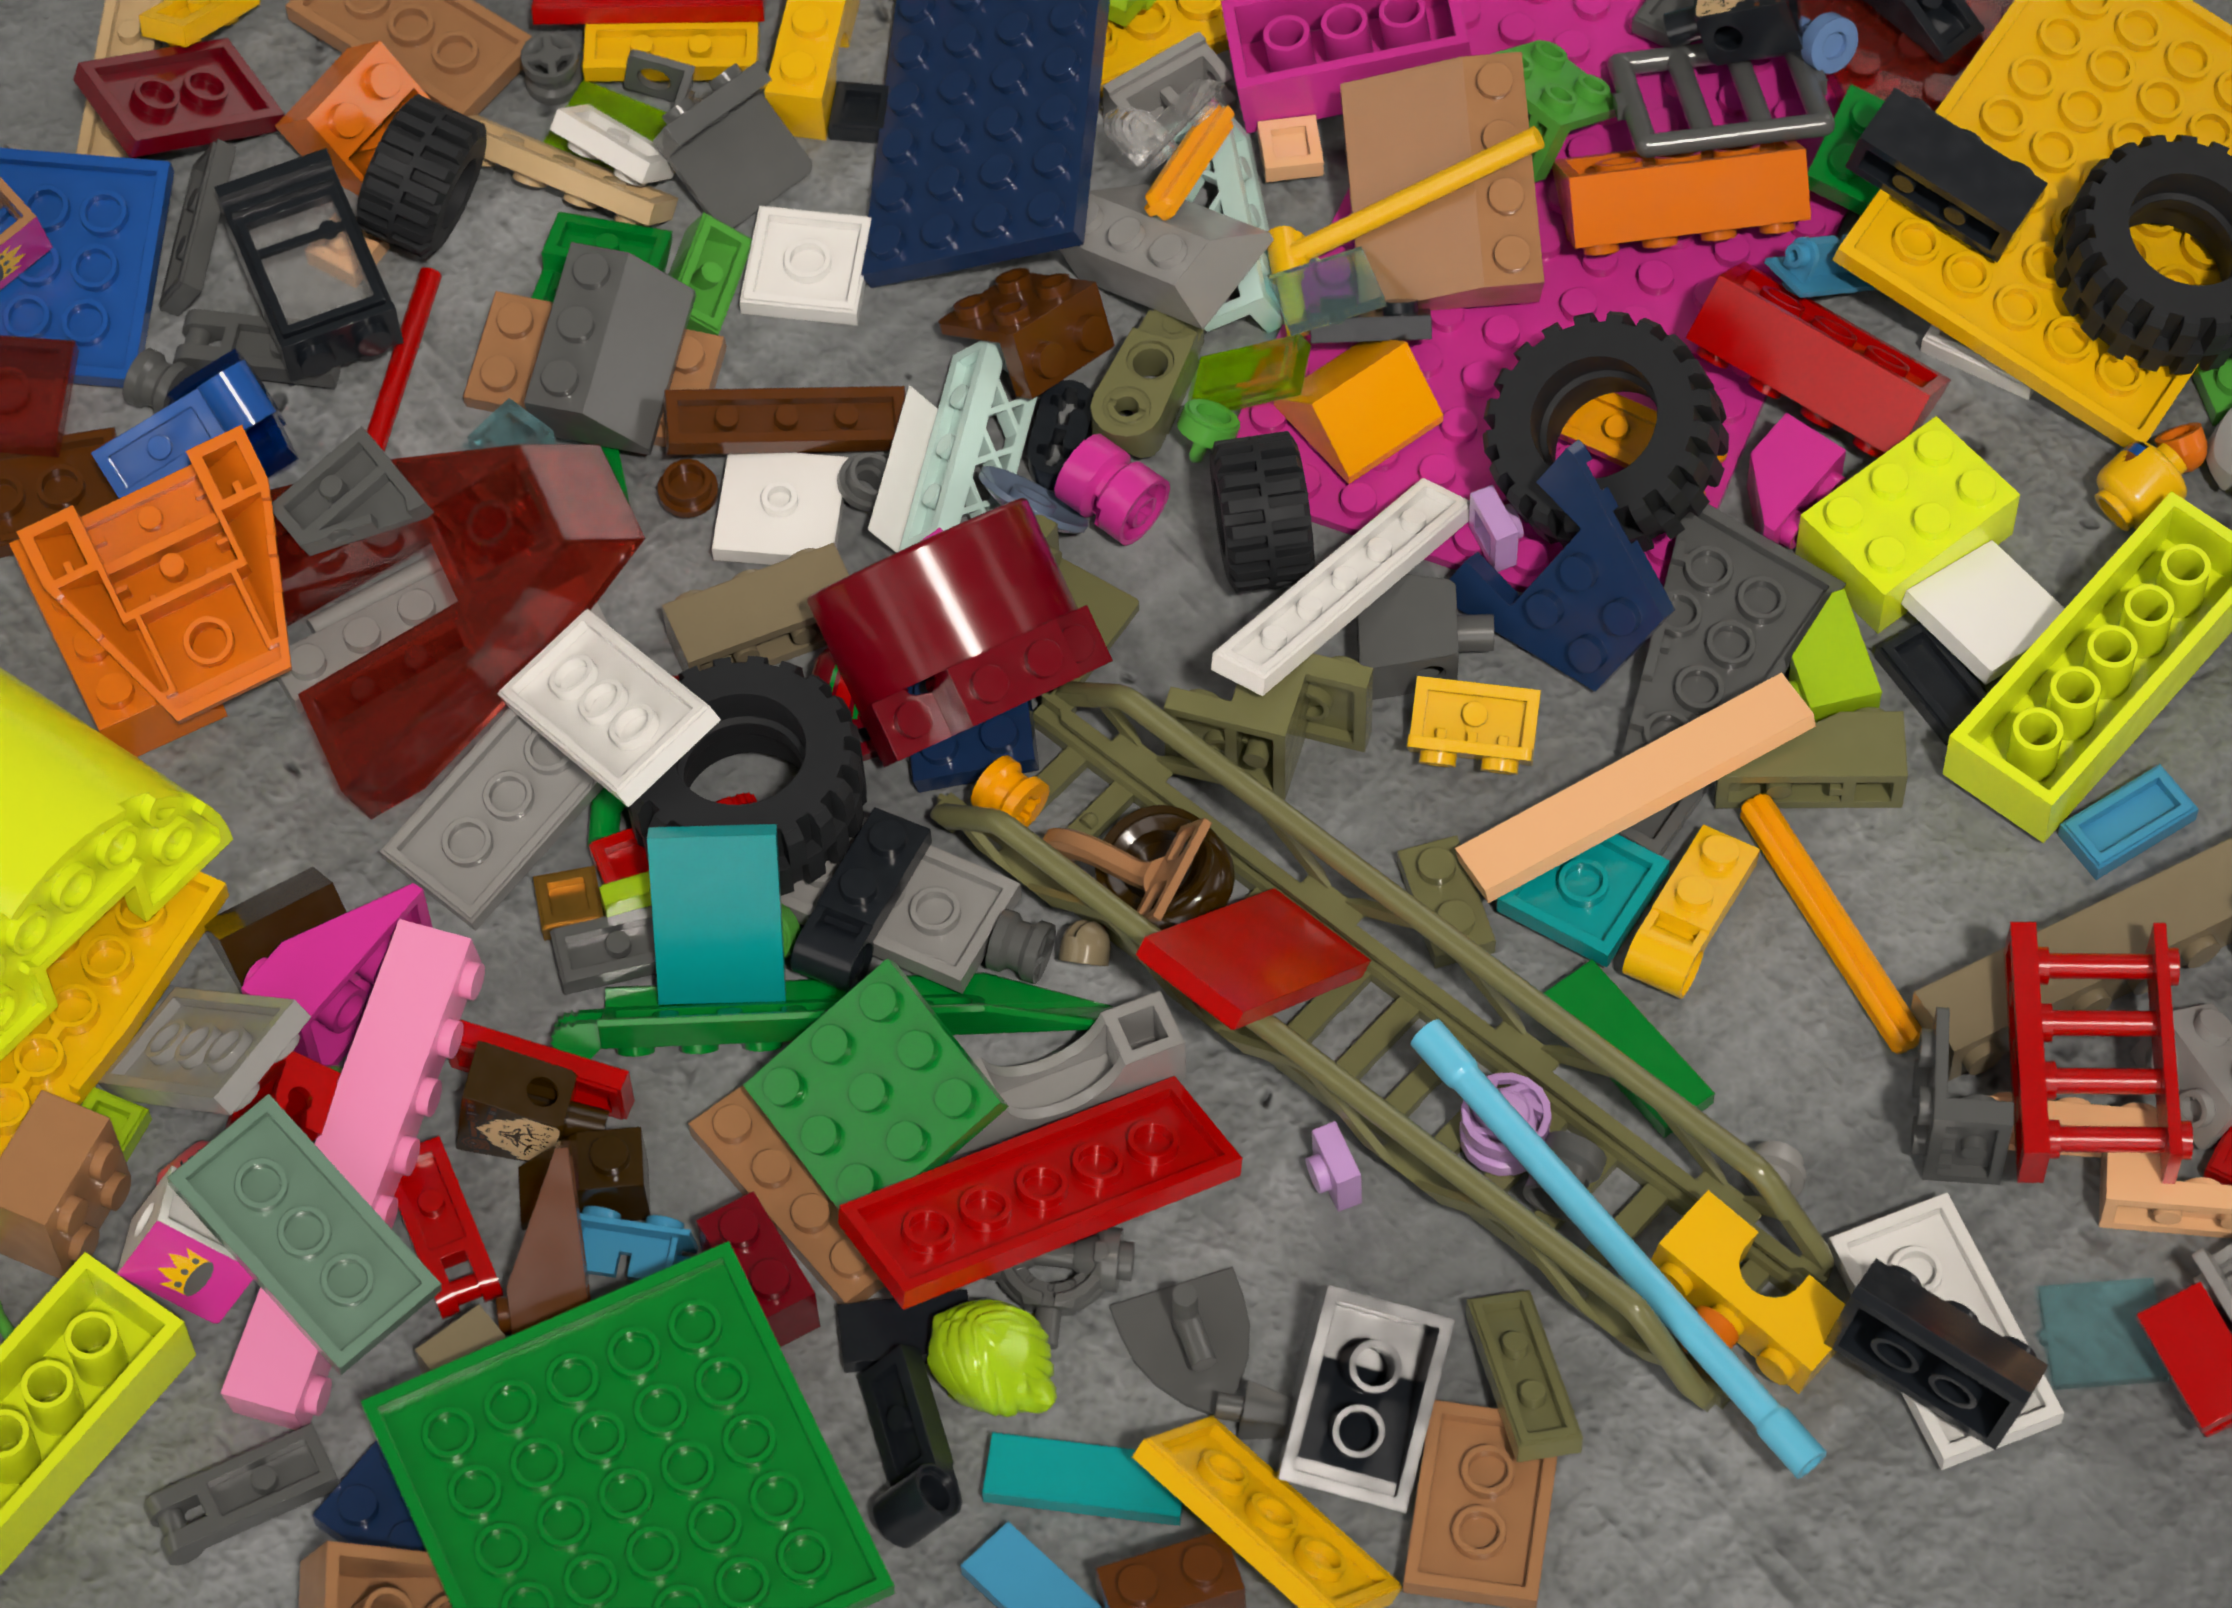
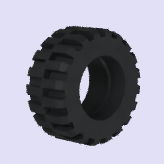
M2177 134L2173 142H2167L2165 135L2143 137L2139 146L2135 142H2128L2114 149L2109 159H2101L2091 170L2061 222L2062 227L2056 235L2053 252L2058 259L2053 267L2056 283L2060 288L2067 287L2062 300L2071 316L2079 314L2084 320L2080 328L2093 341L2099 337L2110 346L2107 352L2123 360L2125 355L2139 360L2137 367L2157 372L2162 365L2169 366L2171 374H2191L2197 364H2199L2201 370L2209 371L2223 366L2228 358H2232V156L2227 154L2229 147L2214 141L2209 146L2197 144L2198 137ZM2145 223L2169 225L2190 234L2213 257L2220 273L2221 282L2198 286L2180 283L2165 277L2153 269L2140 255L2133 243L2129 227Z
M1610 311L1607 313L1606 321L1602 322L1598 321L1593 312L1575 315L1573 318L1574 326L1562 329L1560 324L1556 322L1541 330L1545 339L1534 347L1526 341L1514 353L1519 362L1513 370L1510 371L1507 368H1502L1496 378L1494 386L1499 391L1500 396L1499 399L1490 398L1487 400L1483 417L1492 429L1487 430L1482 435L1484 452L1492 462L1489 470L1498 487L1524 522L1529 523L1537 535L1550 544L1560 542L1565 548L1580 531V527L1537 483V480L1556 460V447L1562 429L1580 407L1599 396L1614 392H1632L1651 398L1657 407V421L1652 438L1645 450L1633 463L1623 470L1595 479L1600 489L1608 486L1619 507L1614 511V514L1630 543L1637 540L1645 552L1654 549L1652 539L1665 532L1671 540L1684 531L1685 528L1680 521L1690 511L1695 516H1699L1710 501L1704 494L1707 485L1714 488L1719 486L1725 470L1717 456H1724L1728 453L1729 434L1722 425L1727 416L1723 403L1714 390L1713 383L1699 361L1695 359L1688 346L1675 334L1667 335L1661 324L1647 318H1642L1636 325L1630 315L1624 312Z
M748 656L747 662L732 663L731 657L713 660V667L699 671L696 665L679 673V682L707 703L721 721L628 807L633 833L638 845L645 848L646 858L648 859V827L777 824L781 896L794 892V884L803 879L810 884L826 874L825 862L828 860L834 864L839 862L850 848L849 837L853 838L859 833L864 820L863 805L867 802V786L858 728L853 724L851 711L843 698L836 695L832 696L831 686L819 676L811 674L805 679L802 667L786 661H781L779 667L769 665L767 657ZM741 753L774 755L787 760L799 769L794 779L780 792L767 799L750 804H721L707 800L690 789L694 780L710 765L723 758Z

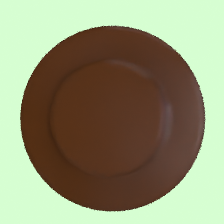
M682 459L672 463L667 467L658 483L659 500L664 509L675 516L683 518L696 517L706 513L714 506L719 494L715 474L703 463L694 459Z

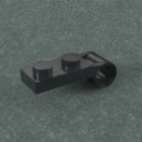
M874 807L797 938L791 958V968L793 971L845 992L852 990L865 978L873 957V941L932 843L930 828Z
M899 1345L858 1377L891 1487L875 1500L873 1505L874 1519L881 1533L891 1543L898 1547L910 1548L957 1515L962 1507V1496L953 1469L954 1461L920 1347Z

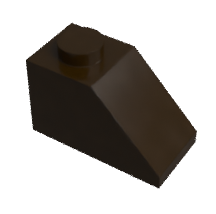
M641 1127L576 1132L564 1139H571L580 1213H582L585 1206H599L617 1211L621 1214V1219L646 1220L647 1216H651L648 1158ZM556 1145L519 1167L522 1230H526Z

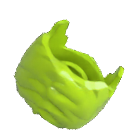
M982 1299L964 1302L934 1316L932 1336L928 1348V1366L935 1379L949 1392L948 1397L952 1400L959 1402L960 1405L978 1410L979 1412H986L994 1417L999 1415L1009 1418L1017 1413L1040 1414L1046 1412L1053 1406L1057 1398L1056 1386L1050 1379L1054 1375V1364L1050 1361L1052 1356L1050 1344L1048 1343L1049 1336L1033 1315L1001 1300Z

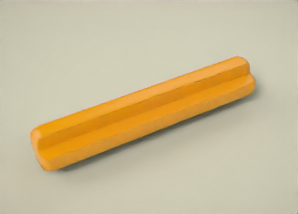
M1211 102L1204 107L1145 194L1147 204L1144 209L1150 217L1157 215L1165 221L1171 219L1176 214L1233 129L1231 119L1235 114L1229 105L1221 107L1218 103Z

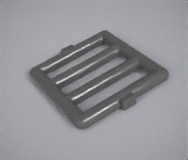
M1703 43L1681 45L1674 48L1663 47L1616 53L1609 58L1607 64L1616 93H1613V107L1617 120H1626L1635 150L1643 158L1828 136L1835 128V121L1825 97L1827 95V78L1823 70L1818 71L1805 63L1801 50L1727 64L1748 122L1714 126L1693 67L1714 65L1709 61ZM1784 56L1806 115L1772 119L1751 60ZM1661 71L1670 72L1689 129L1655 133L1635 76L1636 74Z

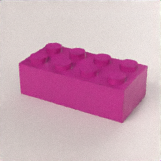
M1460 0L1221 1L1246 133L1257 132L1258 121L1316 115L1317 120L1341 115L1340 84L1461 56H1471Z

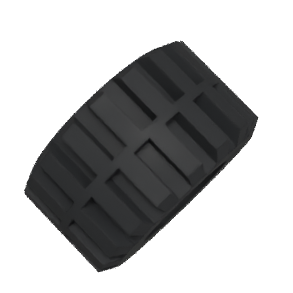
M419 94L405 103L389 123L366 171L357 202V222L361 231L423 259L429 258L446 242L454 230L475 187L486 152L485 124Z
M1289 431L1215 441L1210 454V474L1217 532L1227 581L1235 593L1295 585L1313 570L1315 566L1308 493L1301 455L1296 441Z

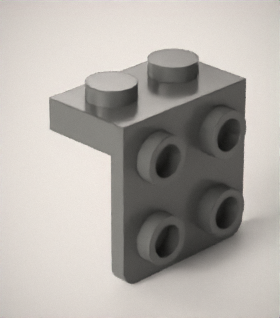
M759 61L744 71L740 69L737 63L723 71L708 84L713 93L696 104L690 96L678 103L662 116L667 126L653 140L656 147L704 212L733 229L758 212L759 206H766L804 179L812 170L810 158L761 93L772 79Z

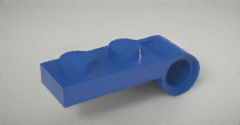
M245 359L207 380L197 389L91 452L120 499L191 465L192 463L186 453L187 450L239 425H242L244 430L247 431L277 411Z

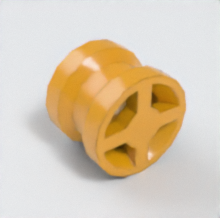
M1005 755L990 764L979 777L972 791L971 804L973 806L990 807L1005 811L1028 827L1045 806L1050 792L1049 785L1037 776H1025L1022 773L1021 764L1009 755Z

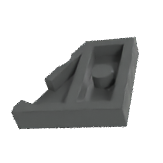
M362 426L272 502L273 514L309 556L426 519L434 513L432 508Z

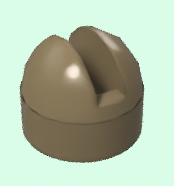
M1085 919L1073 922L1065 930L1061 939L1058 960L1109 966L1111 944L1105 927L1095 921L1089 922Z

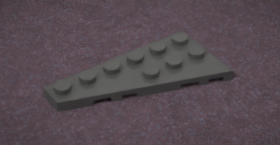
M1710 504L1705 507L1699 516H1695L1690 511L1680 521L1685 530L1676 537L1664 584V590L1671 600L1675 611L1651 636L1621 758L1781 672L1786 677L1790 672L1793 653L1832 592L1844 589L1846 583ZM1712 783L1618 834L1663 856Z

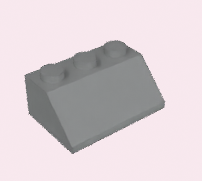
M1146 184L1091 190L1089 192L1084 245L1059 250L1077 277L1081 280L1095 281L1097 286L1201 329L1207 326L1274 240L1271 234L1265 230L1184 200L1176 214L1169 220L1163 221L1157 215L1150 217L1144 209L1147 204L1145 194L1151 187Z

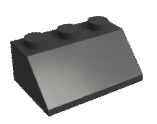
M571 242L524 401L534 432L546 436L651 455L663 414L664 391L669 390L695 302V290L629 252Z

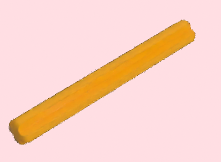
M1760 793L1754 798L1747 799L1741 805V820L1891 1051L1896 1054H1903L1917 1047L1922 1027L1771 796Z

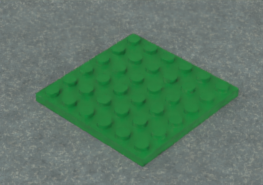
M729 1241L360 1401L364 1414L451 1608H865L895 1594L894 1583Z

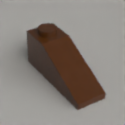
M571 1139L557 1141L506 1287L507 1296L496 1297L499 1329L505 1336L514 1335L591 1301Z

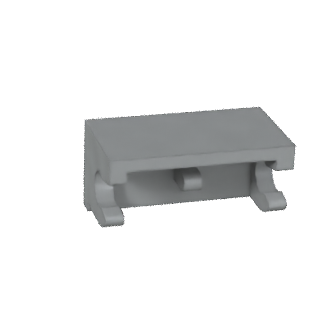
M1198 31L1104 84V121L1141 163L1165 149L1162 138L1163 132L1197 118L1208 103L1216 102L1221 107L1229 105L1232 110L1236 109V98L1224 84L1232 79V75L1223 61L1206 43V38Z

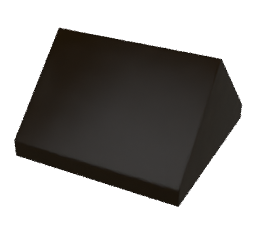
M311 867L216 915L204 927L206 930L205 934L242 994L241 987L244 985L245 977L250 968L263 957L268 958L283 941L343 915L347 911L333 882L315 867Z

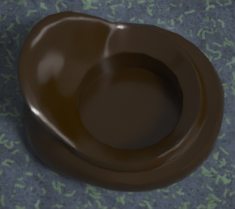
M1170 805L1148 806L1135 810L1123 817L1112 827L1103 841L1120 848L1138 859L1152 861L1166 855L1181 826L1197 821L1200 818L1184 809ZM1209 828L1162 920L1153 923L1161 930L1227 905L1235 882L1234 864L1225 843L1212 828ZM1190 836V837L1188 838V840L1186 841V843H1185V845H1184V847H1183V849H1182L1180 855L1183 853V851H1184L1185 847L1187 846V844H1188V842H1189L1191 836ZM1095 868V878L1098 882L1132 908L1138 909L1145 895L1144 890ZM1158 899L1155 900V902H1154V904H1153L1151 910H1152V909L1154 908V906L1156 905Z

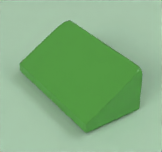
M704 212L686 229L668 275L695 290L696 298L687 329L719 335L749 256L752 239Z

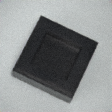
M837 81L829 122L830 140L877 144L879 129L884 128L889 86Z

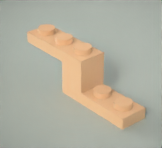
M1998 1092L1990 1096L1996 1101L2012 1102V1092ZM2065 1097L2057 1101L2047 1100L2048 1118L2059 1119L2060 1126L2158 1127L2157 1109L2146 1103L2135 1102L2122 1106L2091 1104L2089 1101L2078 1097ZM2014 1125L2008 1150L2015 1151ZM2060 1152V1155L2101 1158L2100 1228L2232 1239L2231 1185H2221L2214 1179L2204 1177L2191 1178L2184 1182L2176 1181L2175 1184H2162L2160 1153Z

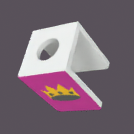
M172 1165L131 1219L117 1275L211 1323L217 1324L221 1322L253 1278L169 1186L167 1177L178 1169Z

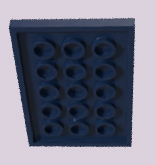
M896 0L885 86H889L884 128L879 129L868 217L872 219L861 276H864V280L871 288L1084 245L1110 0Z

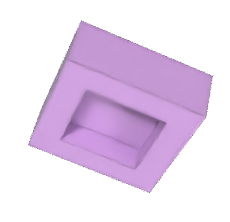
M1493 485L1470 493L1469 528L1487 561L1497 572L1517 565L1518 539L1524 536L1523 526L1517 511L1511 503L1503 504Z
M1336 1121L1313 1129V1155L1306 1157L1305 1160L1315 1189L1319 1194L1328 1191L1338 1212L1361 1204V1173Z

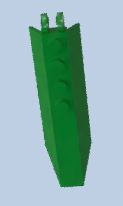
M986 972L975 973L963 994L920 975H906L952 1035L1089 1030L1101 1012L1113 1008L1111 1005ZM815 979L786 980V1001L659 1005L657 985L606 987L605 1008L579 1010L578 1013H574L573 1010L570 1013L564 1012V1015L559 1016L558 1022L554 1024L555 1028L551 1035L553 1039H551L550 1044L555 1049L592 1059L600 1049L617 1048L618 1055L627 1057L649 1055L655 1052V1047L681 1046V1051L687 1054H706L717 1051L719 1044L744 1043V1048L749 1051H773L780 1049L783 1046V1042L794 1041L848 992Z

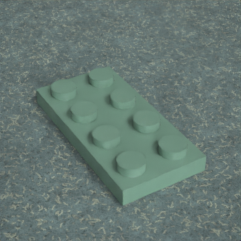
M269 1094L167 1177L168 1184L340 1376L442 1291L441 1283Z

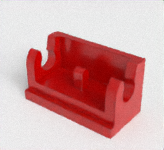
M292 1051L281 1061L273 1063L258 1082L260 1088L257 1095L243 1109L229 1115L225 1129L269 1094L313 1142L322 1135L341 1073Z
M2200 1281L2137 1313L2136 1321L2154 1347L2192 1413L2200 1432L2204 1433L2207 1438L2232 1427V1334Z

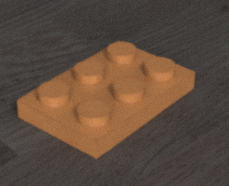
M1435 1400L1423 1449L1403 1581V1593L1507 1608H1537L1558 1456L1517 1463L1498 1409Z

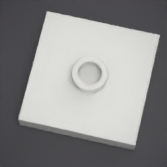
M804 453L728 454L712 543L713 560L773 565L789 559L794 553L803 549H817L834 543L837 548L845 501L838 489L837 476L848 457Z

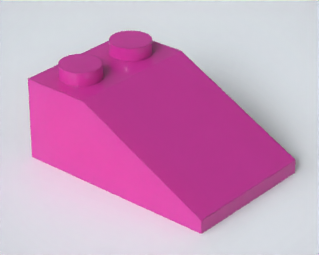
M411 883L283 941L268 958L263 957L250 968L245 977L244 985L241 987L242 994L295 999L311 1018L298 1033L300 1039L293 1051L323 1065H338L350 1051L399 919L433 928L423 889L415 883Z

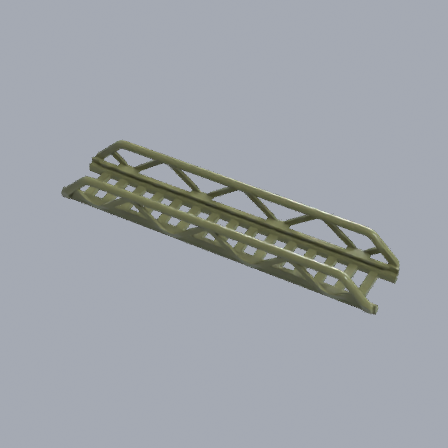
M1070 681L1057 687L1051 694L1046 692L1041 695L1042 704L1033 712L1035 729L1063 749L1037 776L1049 785L1050 790L1042 811L1088 768L1110 784V786L1067 828L1098 838L1133 803L1140 808L1153 805H1170L1184 809L1200 819L1206 818L1212 822L1210 828L1225 843L1232 856L1235 879L1252 891L1246 898L1276 888L1371 959L1362 978L1316 996L1288 1025L1274 1015H1270L1239 1029H1229L1138 959L1139 957L1136 956V953L1144 937L1162 931L1159 927L1005 811L990 807L969 806L953 793L947 796L941 793L937 797L938 804L932 809L930 814L932 819L951 833H954L956 830H962L979 851L1051 906L1071 911L1083 920L1095 921L1103 925L1110 941L1143 965L1168 996L1240 1051L1267 1060L1339 1115L1365 1147L1408 1178L1438 1203L1467 1213L1540 1269L1566 1301L1643 1360L1660 1365L1676 1388L1706 1412L1715 1404L1723 1409L1731 1399L1690 1353L1687 1355L1684 1353L1681 1343L1673 1338L1648 1302L1634 1289L1607 1270L1611 1265L1592 1243L1583 1251L1558 1232L1567 1220L1557 1219L1538 1209L1533 1213L1508 1194L1525 1172L1513 1176H1497L1487 1172L1483 1175L1459 1157L1458 1154L1462 1151L1459 1134L1461 1109L1435 1137L1408 1118L1421 1105L1422 1101L1443 1082L1428 1064L1422 1060L1385 1100L1359 1081L1419 1018L1427 1024L1433 1020L1440 1019L1475 1060L1493 1074L1515 1073L1525 1076L1543 1089L1551 1106L1550 1133L1553 1131L1569 1130L1571 1133L1588 1139L1604 1151L1607 1163L1600 1179L1590 1183L1587 1188L1591 1194L1617 1167L1643 1186L1642 1190L1614 1219L1632 1240L1639 1236L1667 1205L1681 1216H1684L1709 1190L1758 1231L1747 1256L1742 1260L1745 1265L1740 1269L1744 1281L1752 1290L1759 1293L1770 1282L1788 1295L1795 1291L1809 1275L1825 1288L1827 1287V1281L1834 1266L1831 1250L1780 1175L1767 1160L1135 689L1121 684ZM1077 706L1100 708L1119 731V734L1111 741L1075 714ZM1122 712L1126 713L1185 758L1172 755H1156L1141 743L1135 728ZM1173 774L1221 784L1262 815L1309 875L1300 883L1166 781ZM1310 852L1376 901L1364 898H1347L1331 886L1324 869ZM1365 916L1415 929L1457 961L1503 1021L1496 1028H1493L1357 926V924ZM1372 982L1396 1001L1335 1062L1311 1043L1321 1034L1327 1024ZM1505 997L1574 1049L1560 1045H1544L1526 1031L1520 1016ZM1560 1064H1565L1614 1078L1659 1113L1704 1171L1694 1179L1553 1073V1071ZM1510 1084L1498 1085L1497 1088H1506ZM1706 1148L1751 1181L1761 1196H1745L1730 1185L1720 1165ZM1762 1215L1778 1219L1803 1253L1800 1257L1755 1224Z

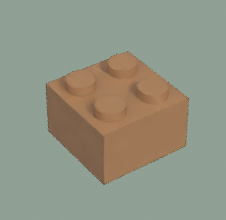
M41 1090L0 1157V1254L58 1279L63 1277L84 1252L90 1256L93 1255L99 1241L100 1227L111 1210L117 1211L123 1205L131 1187V1175L110 1118Z

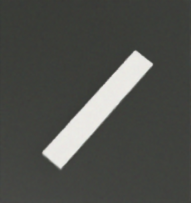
M1425 478L1420 479L1215 650L1212 655L1211 670L1264 696L1469 521L1470 501Z

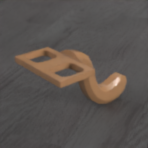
M1202 818L1181 826L1166 855L1152 861L1138 859L1108 842L1070 828L1048 829L1042 839L1073 863L1076 860L1084 862L1127 884L1144 890L1145 895L1136 911L1152 923L1162 920L1212 822ZM1191 836V838H1190V840H1189L1187 846L1185 847L1183 853L1180 855V853H1181V851H1182V849H1183V847H1184L1186 841H1187L1188 838ZM1158 899L1156 905H1155L1154 908L1151 910V908H1152V906H1153L1155 900Z

